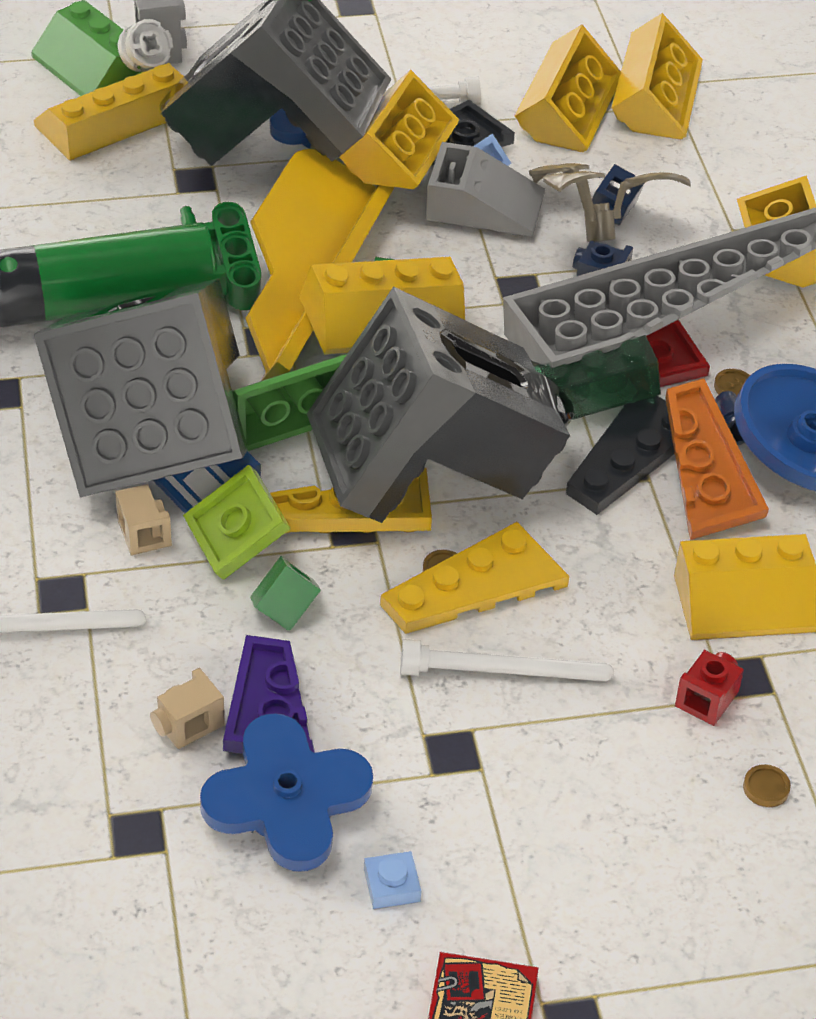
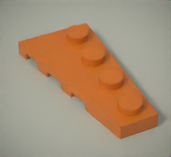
M702 378L668 388L665 399L690 540L766 518L769 508L705 379Z

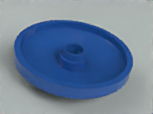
M774 364L763 367L748 377L736 397L734 417L739 433L752 453L769 469L800 487L816 491V369L797 364Z

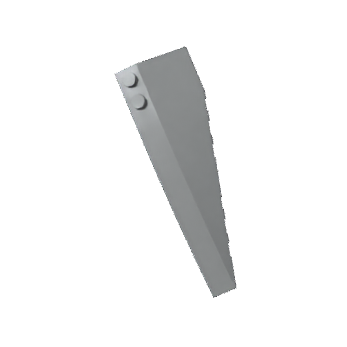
M816 208L503 297L504 335L510 342L523 347L531 361L551 369L626 347L816 249Z

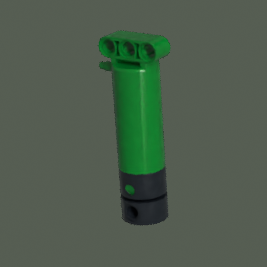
M222 202L214 207L212 222L197 223L191 207L183 206L180 209L182 225L1 249L0 327L63 319L66 316L108 306L106 312L119 311L160 300L178 288L218 278L229 305L240 311L250 310L261 292V268L246 213L243 207L237 203Z

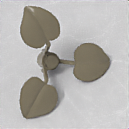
M566 163L546 165L529 170V175L535 183L543 179L544 183L558 192L576 183L584 209L587 242L616 239L614 219L621 218V206L625 192L628 189L651 180H674L691 187V181L687 177L669 172L648 173L624 179V182L620 183L614 209L610 210L609 203L593 204L587 179L606 177L605 173L579 171L589 169V165Z

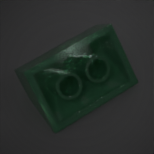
M646 335L627 340L619 348L606 353L599 350L584 355L582 360L573 363H564L554 368H551L549 364L546 366L545 364L534 366L536 371L532 372L529 381L536 401L557 410L563 422L661 395L658 359Z

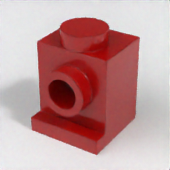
M704 650L687 673L684 672L680 677L675 707L715 726L738 694L744 669L739 667L735 658L728 653L718 652L712 654ZM695 692L711 699V702L695 695Z

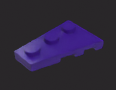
M246 635L223 737V751L243 754V735L247 726L260 716L282 714L293 718L302 726L309 748L312 752H315L313 742L309 736L308 719L300 696L299 679L290 641Z

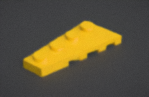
M427 467L424 468L419 477L414 478L401 503L388 514L383 523L341 507L333 487L330 490L320 491L318 487L313 485L270 492L291 528L285 534L291 532L371 533L375 531H431L432 514Z
M515 522L384 592L380 597V606L401 630L407 634L455 620L458 613L472 609L478 610V612L493 609L496 602L514 597L518 601L535 597L536 591L552 587L554 591L568 587L570 576L518 522Z

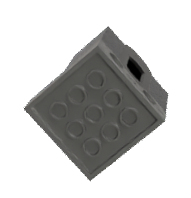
M264 0L198 58L189 73L161 101L159 105L160 114L165 118L168 126L173 131L180 133L191 145L193 152L199 158L205 159L212 167L282 108L290 123L295 127L301 128L310 144L320 154L326 155L332 162L364 136L391 81V77L321 0H312L311 2L308 0Z
M219 278L178 289L159 291L106 307L66 316L33 334L80 498L241 459L248 451L227 373V368L240 354Z
M394 286L307 412L340 506L380 523H383L388 514L401 503L409 485L414 478L421 475L428 459L523 500L530 489L538 484L543 472L554 457L564 449L570 437L566 427L575 415L573 404L566 393L549 378L535 370L523 347Z

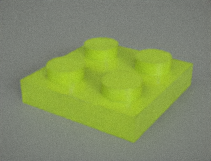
M247 465L183 515L215 574L223 580L291 529L259 474L250 465Z

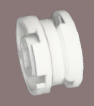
M143 19L125 28L120 34L118 53L123 63L129 69L136 72H146L158 65L165 64L171 57L169 54L171 48H173L172 37L168 30L165 31L160 26V22L153 19Z

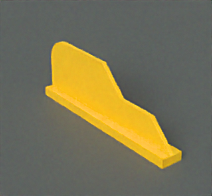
M303 149L291 157L250 221L271 275L245 317L266 371L261 381L288 373L313 331L299 298L310 266L312 264L352 262L395 188L381 185L375 187L372 184H365L357 175L352 174L343 163L337 159L331 162L326 155L323 156L316 149Z

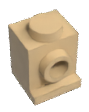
M148 484L115 491L117 519L130 555L172 546L170 515L168 511H165L161 499L154 500Z
M200 667L192 671L191 680L181 685H175L164 694L158 696V709L150 712L152 724L158 734L162 737L167 735L177 749L225 726L224 696Z

